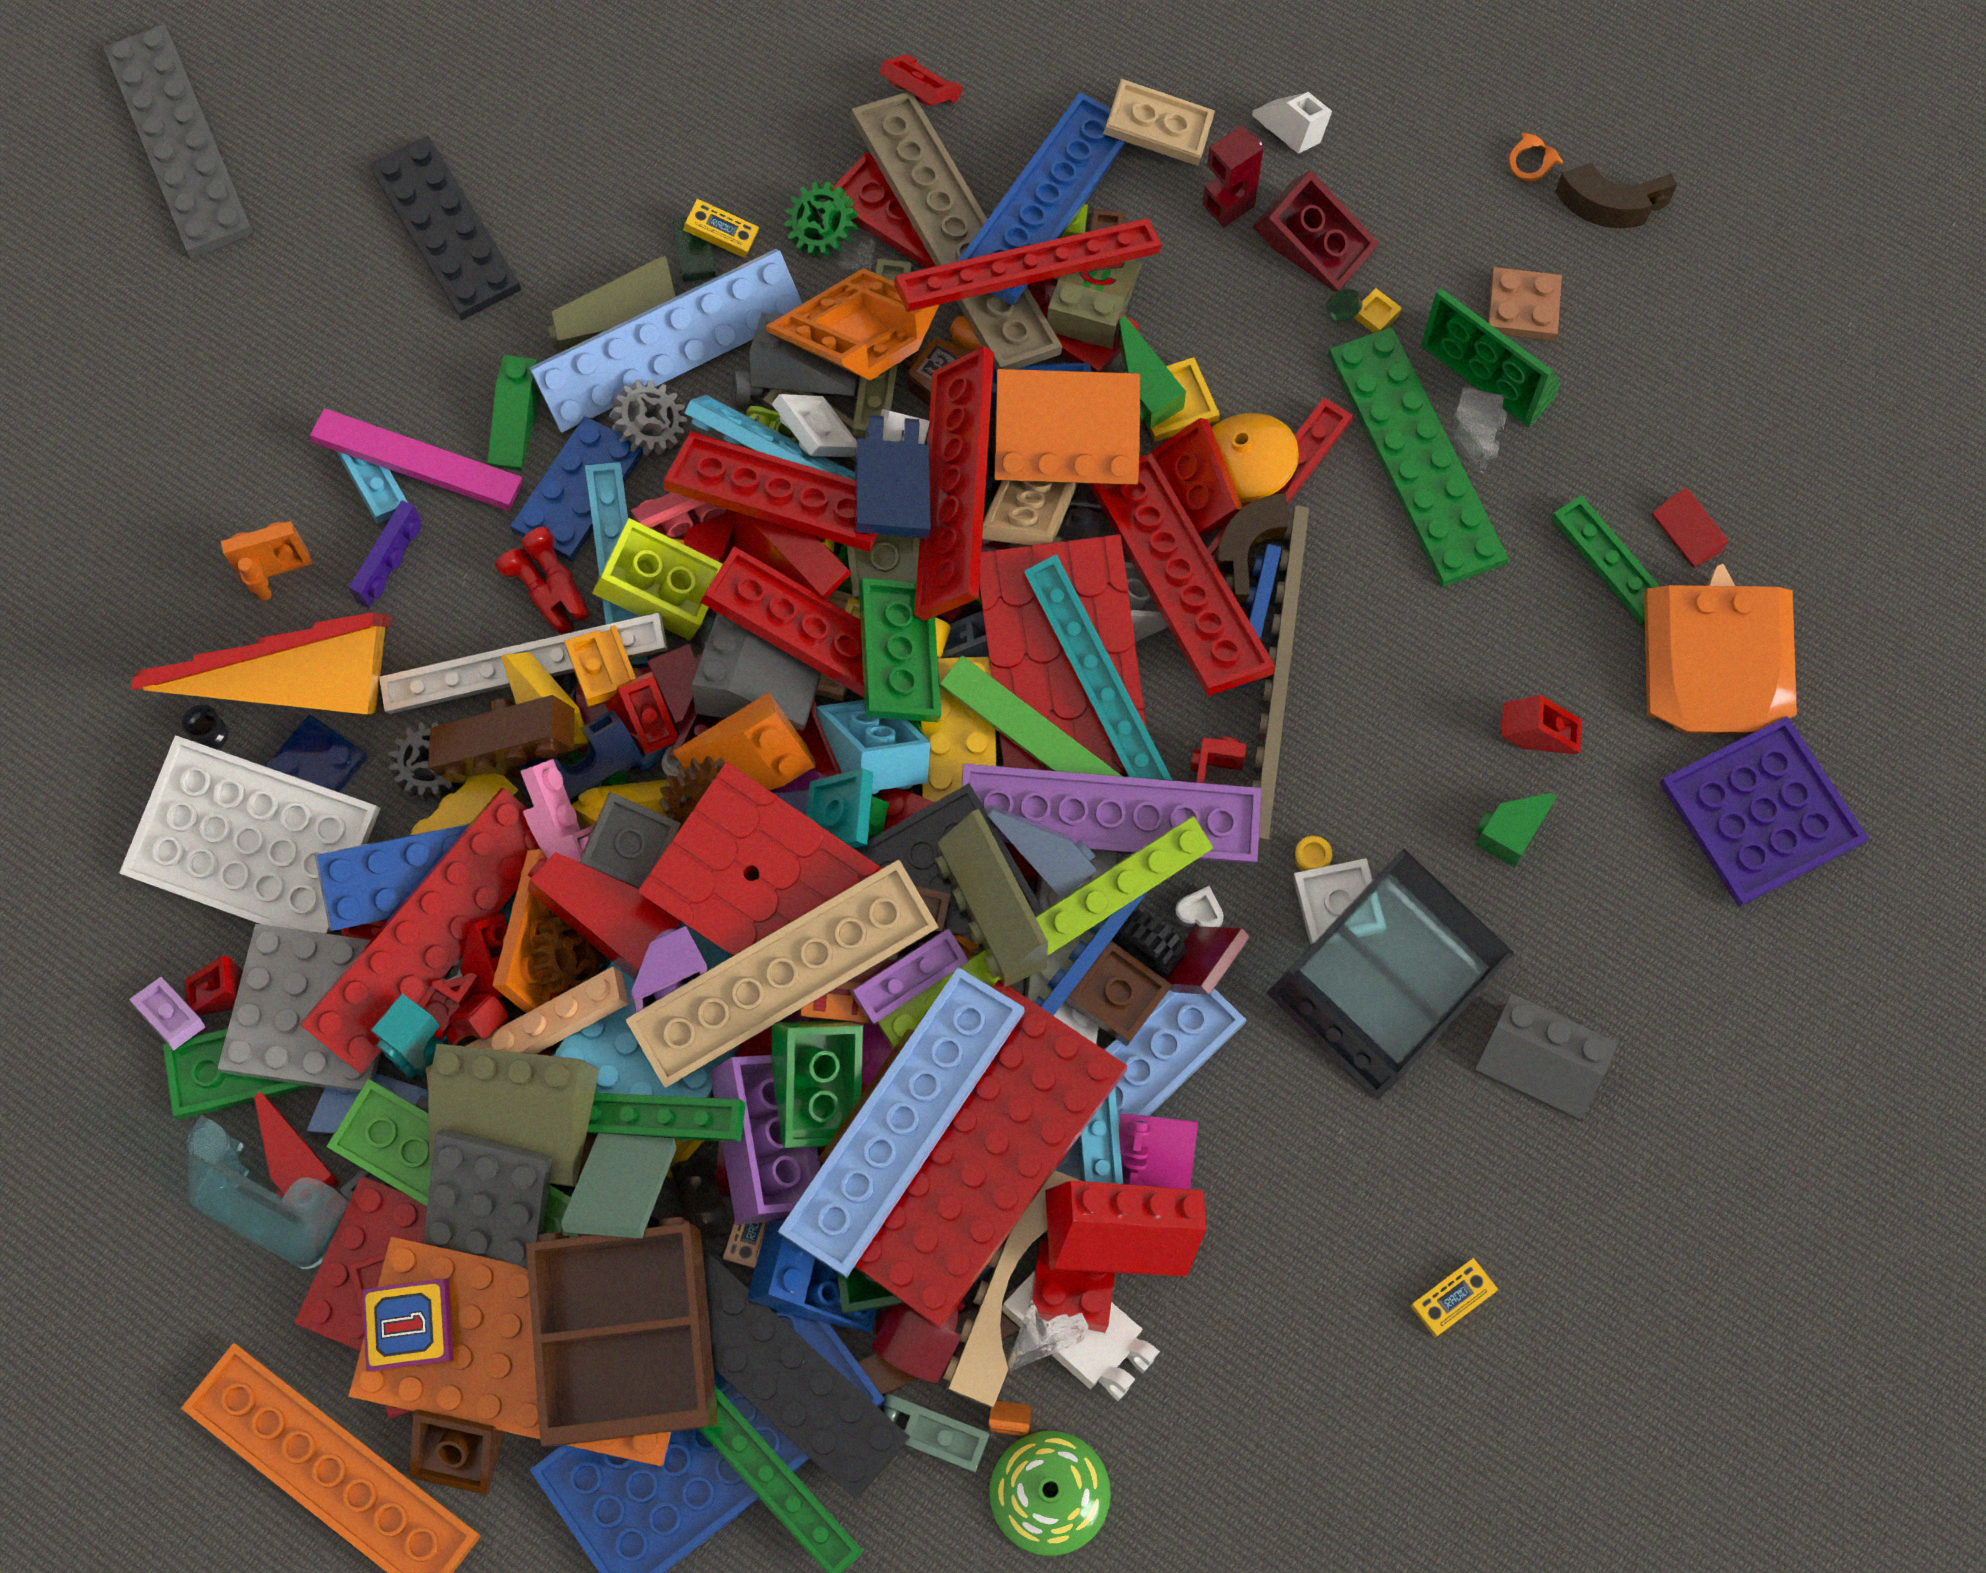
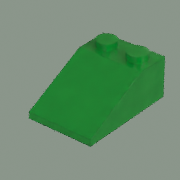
M837 1020L777 1022L772 1025L771 1063L782 1147L827 1146L860 1099L862 1088V1025L850 1021Z

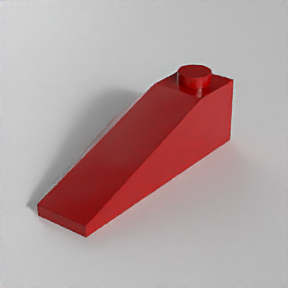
M736 512L733 547L735 546L822 598L827 599L852 574L818 536Z

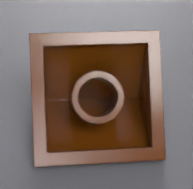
M416 1409L413 1414L409 1478L487 1495L505 1433L496 1430L495 1426Z

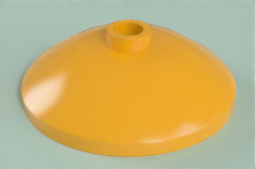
M1244 413L1228 417L1211 427L1241 503L1253 502L1274 494L1285 486L1293 476L1299 460L1297 441L1290 428L1277 418L1259 413Z

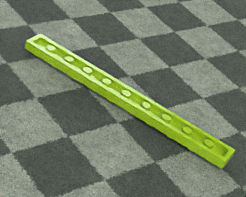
M1194 816L1187 818L1036 915L1035 917L1048 941L1047 956L1212 850L1213 846ZM984 949L968 959L969 962L961 966L960 969L988 986L993 987L1000 978L999 976L993 978L989 973L984 961V957L988 954ZM955 971L877 1021V1025L892 1049L895 1048L907 1029L915 1031Z

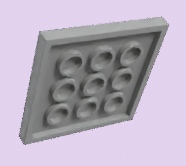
M255 924L218 1070L221 1073L360 1093L368 1079L375 1080L381 1052L366 1070L360 1074L299 1024L371 940Z

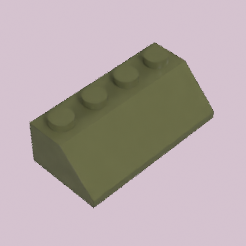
M979 809L972 811L937 842L938 857L934 858V861L942 879L949 878L954 887V890L950 892L958 911L962 912L965 910L971 921L967 924L974 943L976 945L982 943L988 954L984 957V961L989 973L993 978L999 976L1004 987L1047 969L1048 941Z

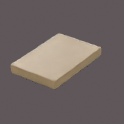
M1121 79L1103 134L1198 166L1215 110Z

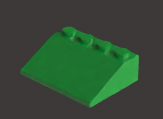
M1441 288L1436 291L1420 347L1529 428L1556 397L1561 382L1553 370Z

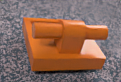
M292 521L285 523L275 522L264 529L250 533H237L229 539L220 541L223 554L242 583L246 585L250 592L256 594L261 601L269 600L272 595L268 587L267 577L312 565L310 552Z

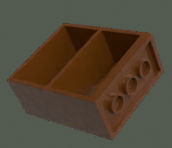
M683 1217L659 1220L660 1227L650 1228L646 1226L642 1239L579 1233L578 1237L570 1238V1236H562L561 1232L537 1235L538 1242L526 1243L541 1446H562L719 1426L701 1230L690 1224L689 1221H684Z

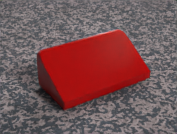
M1687 488L1676 493L1651 514L1693 569L1722 553L1728 543L1725 535Z

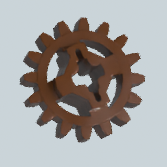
M706 756L703 763L700 764L694 758L691 759L690 767L685 768L682 765L677 767L679 772L677 776L668 775L666 777L670 786L660 788L663 798L659 800V803L666 817L681 823L679 829L691 812H693L710 784L717 777V774L725 764L723 758H719L714 763L710 756Z
M558 916L547 920V923L539 925L540 934L532 937V941L538 946V949L530 951V955L538 958V964L533 969L534 971H542L543 976L540 983L542 985L550 983V993L552 995L563 994L603 972L599 968V964L605 963L606 958L599 956L598 949ZM577 975L579 978L577 980H574V976Z

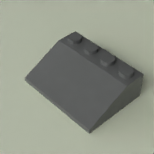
M717 613L692 682L695 712L701 715L727 718L769 692L794 728L804 731L822 673Z

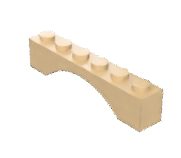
M1055 1170L1004 1240L1003 1245L999 1247L987 1264L993 1267V1271L988 1282L981 1280L974 1296L973 1303L979 1306L974 1319L966 1318L961 1329L959 1341L964 1344L959 1357L952 1356L944 1372L943 1379L949 1381L946 1390L987 1407H994L1008 1371L1002 1347L1000 1328L1002 1301L1008 1280L1019 1259L1029 1246L1048 1230L1045 1190L1070 1180H1080Z

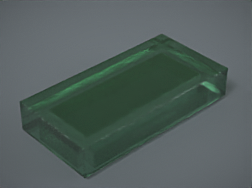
M688 217L672 219L683 283L717 277L711 243L683 230Z

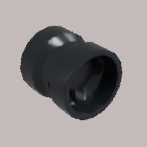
M201 704L193 706L183 716V730L193 742L216 750L226 743L229 735L228 727L212 707Z

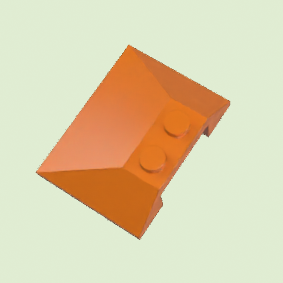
M863 268L766 325V330L864 379L872 380L918 351L939 305L906 312L895 289L894 281Z

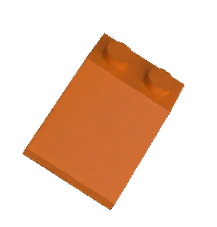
M769 692L674 750V755L685 768L691 766V759L694 758L698 764L703 763L706 756H710L714 763L719 758H723L725 763L727 761L769 791L785 786L815 767L807 744Z

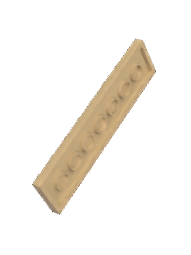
M897 860L625 1020L662 1085L666 1088L939 927L901 861Z

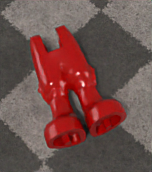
M539 527L530 531L522 538L520 544L524 549H512L504 553L496 560L494 566L498 573L504 577H518L528 588L532 604L538 608L546 621L559 634L563 635L570 633L573 630V626L560 607L562 604L578 621L586 620L590 614L573 581L572 573L560 564L555 554L553 534L549 528ZM532 557L540 564V566L545 571L547 576L546 581L541 577L540 573L538 572Z

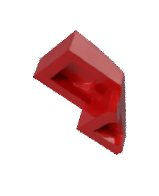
M474 973L465 974L464 977L446 981L438 980L432 982V986L428 988L417 1003L418 1006L432 1015L440 1025L433 1034L439 1040H443L447 1034V1029L451 1025L448 1021L449 1017L472 993L479 979Z

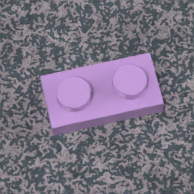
M162 977L129 999L134 1008L173 1051L205 1028L196 1013Z

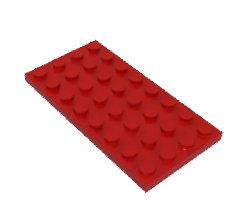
M999 979L992 988L1023 1006L1024 1014L854 1266L939 1329L943 1327L1127 1071L1125 1063L1010 986L1004 987Z

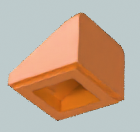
M996 1401L990 1412L989 1430L995 1433L1019 1436L1029 1435L1031 1406Z

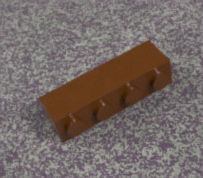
M549 695L432 727L430 729L428 769L443 776L446 781L462 782L466 777L473 775L492 774L496 772V769L508 766H523L527 761L539 758H554L558 753L573 750L575 708L556 696Z

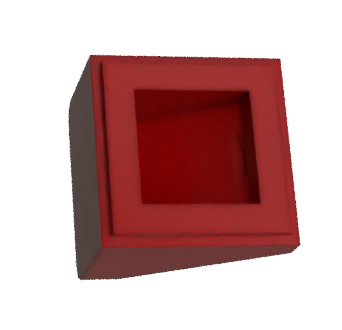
M494 994L471 995L449 1017L448 1021L460 1030L478 1039L485 1040L507 1019L508 1012Z

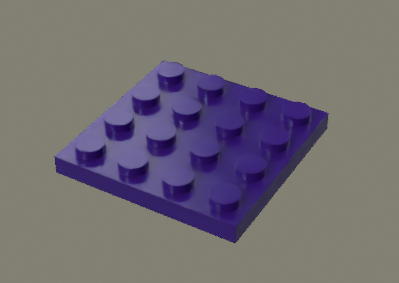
M1788 716L1662 778L1659 783L1739 908L1865 844L1869 839Z

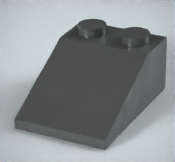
M780 312L761 313L750 349L751 386L848 396L855 395L859 379L858 375L767 332L766 325L784 314Z

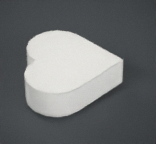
M1210 886L1183 897L1178 901L1175 909L1176 920L1184 927H1221L1224 915Z

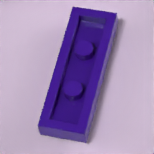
M401 500L348 587L357 603L370 608L374 599L382 595L386 586V579L392 569H396L403 559V551L409 541L417 537L421 528V519L414 505Z

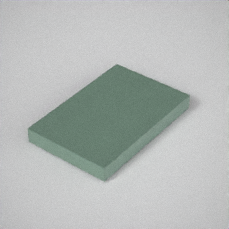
M598 1133L562 1218L563 1232L642 1239L677 1149L675 1139Z

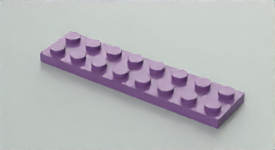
M963 764L961 787L970 783L984 809L992 804L1067 834L1075 843L1082 839L1092 851L1133 854L1187 818L1194 816L1213 846L1212 850L1198 859L1255 864L1258 861L1261 788ZM994 824L1003 842L1005 844H1012L1009 841V839L1001 832V830Z

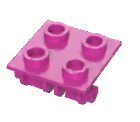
M1120 1113L1119 1139L1123 1184L1190 1189L1198 1121Z

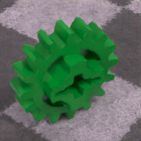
M827 181L823 189L817 182L812 183L811 191L801 187L802 196L800 198L795 196L790 198L795 204L794 208L785 209V213L791 217V220L784 222V226L792 231L788 238L794 243L797 242L796 247L802 252L808 249V253L813 257L818 255L819 250L825 257H830V248L833 247L838 252H841L842 247L840 243L843 240L848 243L852 241L850 236L847 235L849 230L855 231L858 228L851 222V219L858 217V212L850 208L855 202L849 196H845L846 192L838 186L834 189V186ZM820 199H830V200H827L826 202H819V201H818V200H820ZM818 211H819L821 214H823V215H822V219H823V222H822V223H823V225L825 226V228H823V227L820 225L821 221H820V219H819V218H820V215L818 214ZM817 236L824 237L822 240L809 239L810 237L814 239Z

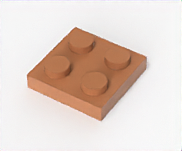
M1494 267L1491 274L1488 323L1507 336L1555 341L1558 335L1562 275Z

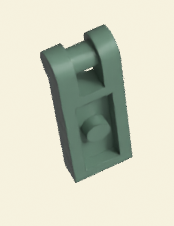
M885 1394V1402L882 1403V1406H885L883 1412L896 1423L899 1413L910 1416L904 1431L910 1436L909 1441L905 1444L906 1446L976 1473L990 1433L891 1394Z

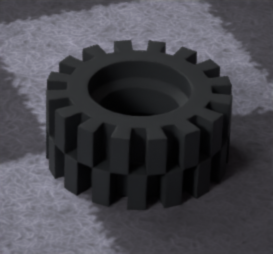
M1140 909L1134 910L1113 937L1119 947L1164 978L1168 976L1186 952L1184 943L1179 941L1180 937L1177 933L1170 931L1172 929L1167 924L1164 926L1161 923V919L1158 917L1152 918L1151 913L1146 911L1143 913Z

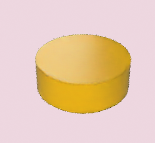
M1318 836L1303 838L1298 843L1294 853L1295 864L1301 871L1329 866L1332 860L1330 844Z

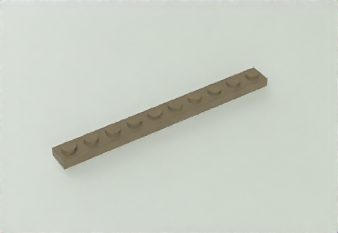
M1295 506L1293 518H1288V529L1283 539L1289 540L1288 550L1282 549L1279 571H1285L1284 582L1278 581L1275 595V603H1281L1280 614L1273 615L1271 635L1277 636L1276 647L1270 646L1268 652L1275 665L1272 680L1265 679L1262 701H1268L1269 707L1268 713L1261 712L1258 734L1265 735L1264 747L1257 746L1254 768L1261 769L1259 781H1252V787L1261 788L1258 851H1266L1270 834L1309 507Z

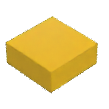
M1375 288L1354 309L1352 317L1371 332L1376 333L1387 329L1400 316L1402 307Z

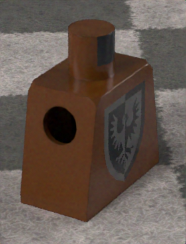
M939 338L932 339L923 352L918 350L900 362V364L910 369L907 374L909 390L930 407L932 372L973 351Z

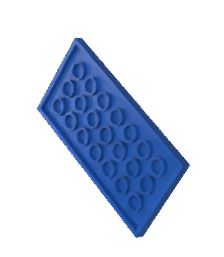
M771 1309L877 1407L885 1402L883 1396L829 1323ZM713 1368L716 1387L793 1473L811 1460L809 1456ZM699 1429L671 1432L663 1466L562 1445L530 1469V1472L599 1573H666L760 1500Z

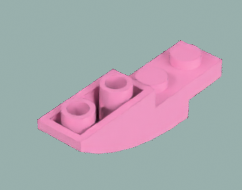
M554 759L522 770V777L534 807L524 810L523 814L541 850L548 860L557 852L578 862L593 826L580 830L575 809L570 804L563 785L562 775L557 770Z

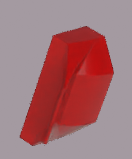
M652 672L617 686L616 693L605 702L608 712L612 709L623 721L633 741L644 750L645 755L676 742L678 738L677 731Z

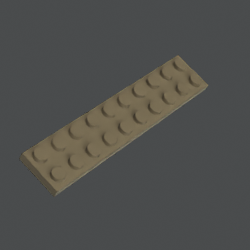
M906 92L852 108L850 116L852 122L935 266L957 262L988 219L914 94ZM1028 287L1025 288L1014 305L1005 302L991 293L956 301L982 347L985 346L994 352L993 366L996 371L997 369H1020L1061 354L1062 345Z

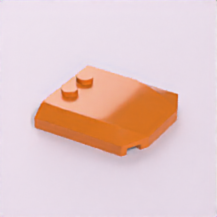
M1668 585L1647 588L1644 591L1647 716L1653 719L1658 718L1672 725L1673 729L1683 734L1750 735L1786 716L1790 719L1797 715L1793 590L1782 587Z

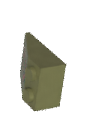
M1128 260L1060 276L1048 307L1047 321L1054 333L1113 349L1118 335L1119 319L1125 315L1142 262Z

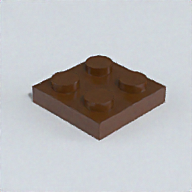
M1110 941L1065 1002L1125 1046H1128L1167 994L1172 984L1113 941Z

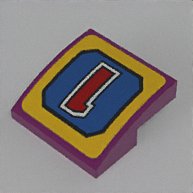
M449 1279L403 1283L362 1290L366 1372H378L408 1366L419 1367L454 1361Z

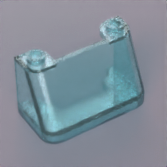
M201 1115L187 1138L188 1198L191 1205L203 1214L297 1267L311 1269L320 1265L349 1201L334 1188L311 1177L295 1181L283 1198L246 1178L249 1170L242 1165L239 1158V1151H241L244 1144L228 1135L226 1130L219 1124Z

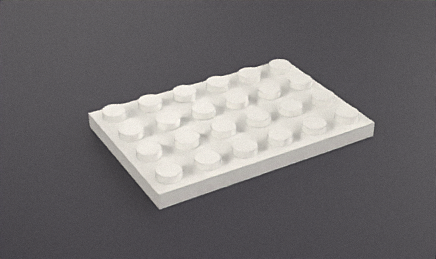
M175 735L119 873L262 925L332 934L328 926L314 855L367 844L381 808Z

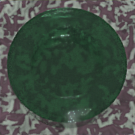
M1343 289L1334 293L1328 299L1326 308L1331 319L1334 321H1346L1356 316L1362 309L1363 304L1356 290Z

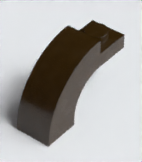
M1589 163L1562 172L1555 193L1569 210L1586 221L1609 228H1632L1645 225L1651 209L1657 211L1670 203L1677 183L1672 174H1668L1639 185H1618L1605 179L1597 171L1594 164Z
M1286 494L1266 496L1242 508L1227 525L1218 545L1214 561L1241 607H1244L1250 595L1248 574L1249 551L1264 542L1282 541L1288 529Z

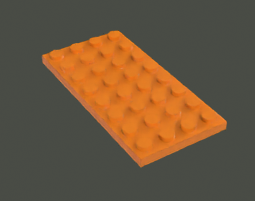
M391 1237L378 1287L449 1279L454 1361L419 1367L408 1366L378 1372H366L365 1341L363 1339L348 1397L411 1411L416 1409L495 1426L496 1430L540 1439L528 1270L517 1264ZM671 1432L570 1444L567 1446L663 1466Z

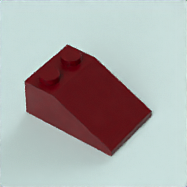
M1311 170L1295 178L1252 226L1276 252L1335 292L1342 288L1379 245V242Z

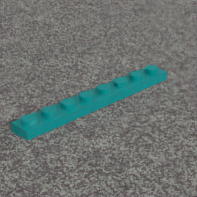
M1057 554L1025 570L1024 573L1128 776L1173 781Z

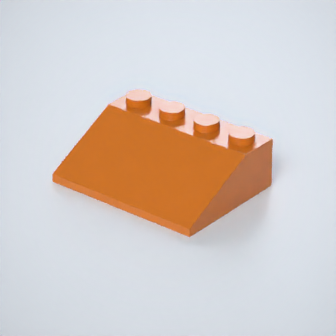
M997 369L995 480L1138 484L1140 373Z

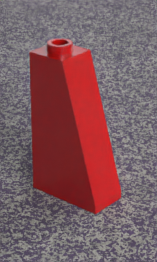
M557 852L548 861L541 858L528 873L531 879L527 891L633 979L639 973L650 942L654 941L660 933L668 929L678 930L683 922L638 893V888Z

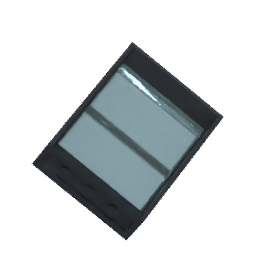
M1403 849L1377 874L1266 994L1378 1100L1403 1077L1509 961L1514 952L1407 850Z

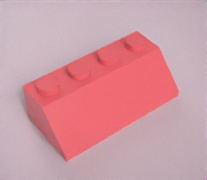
M670 492L655 500L649 499L642 502L637 508L632 509L631 513L634 521L671 539L683 540L688 528L730 510Z

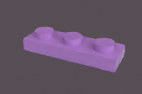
M947 928L850 990V993L869 1024H874L955 971L958 967L960 968L969 962L950 929Z

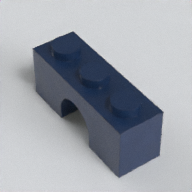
M612 709L581 728L587 739L588 749L585 756L577 763L563 764L556 757L539 758L527 761L525 765L516 766L521 774L522 770L554 759L557 770L562 775L563 785L569 801H571L573 797L583 791L598 788L602 784L603 779L615 772L621 773L628 770L635 764V760L642 757L623 721Z

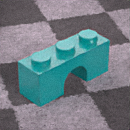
M403 993L371 1030L380 1040L376 1046L386 1054L385 1056L394 1063L398 1070L410 1079L417 1074L424 1081H427L425 1068L433 1063L436 1044L450 1045L447 1035H445L442 1041L433 1036L440 1027L433 1016Z

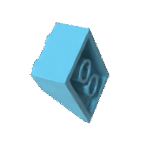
M865 700L816 706V715L841 772L845 773L861 768L873 772L872 794L878 793L879 790L909 789L913 785L927 783L930 741L909 721L865 717Z

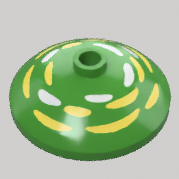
M1036 1432L1014 1442L998 1460L990 1481L991 1509L1001 1531L1016 1546L1041 1556L1064 1555L1086 1545L1102 1527L1110 1505V1483L1101 1459L1085 1442L1063 1432ZM1047 1483H1053L1058 1488V1494L1053 1498H1048L1043 1494L1042 1488Z

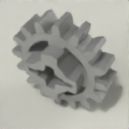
M637 380L631 388L627 385L624 386L612 403L614 408L609 417L617 420L612 426V430L623 433L619 441L623 443L629 440L632 443L630 450L633 452L639 446L643 448L645 456H648L653 448L658 455H661L666 448L671 450L685 432L682 428L686 424L687 418L680 416L685 406L674 403L678 395L672 393L668 396L665 393V384L656 389L654 388L653 380H649L644 387Z

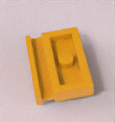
M616 625L610 626L611 630L604 632L597 630L564 640L568 656L588 707L608 701L616 693L617 686L636 678Z

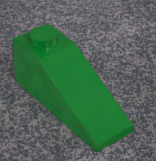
M1126 316L1121 317L1118 326V341L1124 373H1140V421L1143 420L1147 427L1152 429L1184 409L1186 391Z
M503 355L495 388L487 462L489 466L523 471L541 397V392L529 369L539 363L537 359Z

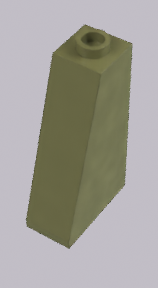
M666 256L659 257L551 311L554 325L548 326L553 347L560 346L561 352L675 298Z

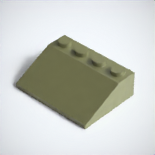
M436 1044L428 1081L429 1168L432 1169L436 1133L442 1129H447L553 1156L550 1184L576 1187L600 1069L581 1059Z

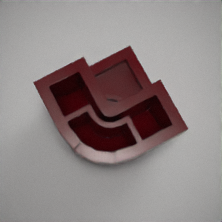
M963 1299L941 1329L906 1304L888 1306L887 1310L883 1311L877 1320L875 1331L877 1337L872 1344L873 1349L878 1355L898 1369L920 1379L938 1384L961 1337L960 1334L955 1333L958 1320V1310L961 1311L965 1307Z

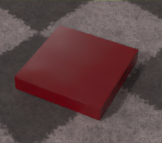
M1195 926L1183 942L1185 945L1184 949H1186L1185 954L1168 976L1162 977L1172 984L1169 990L1177 993L1210 995L1248 941L1249 935L1242 928Z

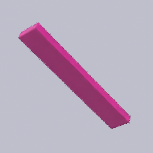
M326 408L323 409L310 434L312 443L510 511L522 486L521 476Z

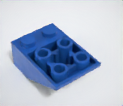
M787 1218L767 1223L747 1300L782 1313L863 1332H871L877 1309L843 1314L837 1272L779 1234L778 1230Z

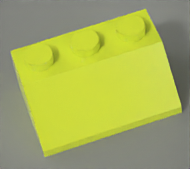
M628 518L592 594L640 617L659 613L662 616L665 629L687 640H691L701 626L709 608L700 603L723 564Z

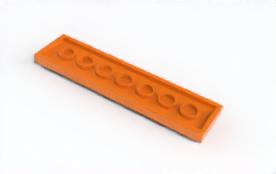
M236 1343L230 1346L181 1407L184 1412L387 1573H454L482 1536Z

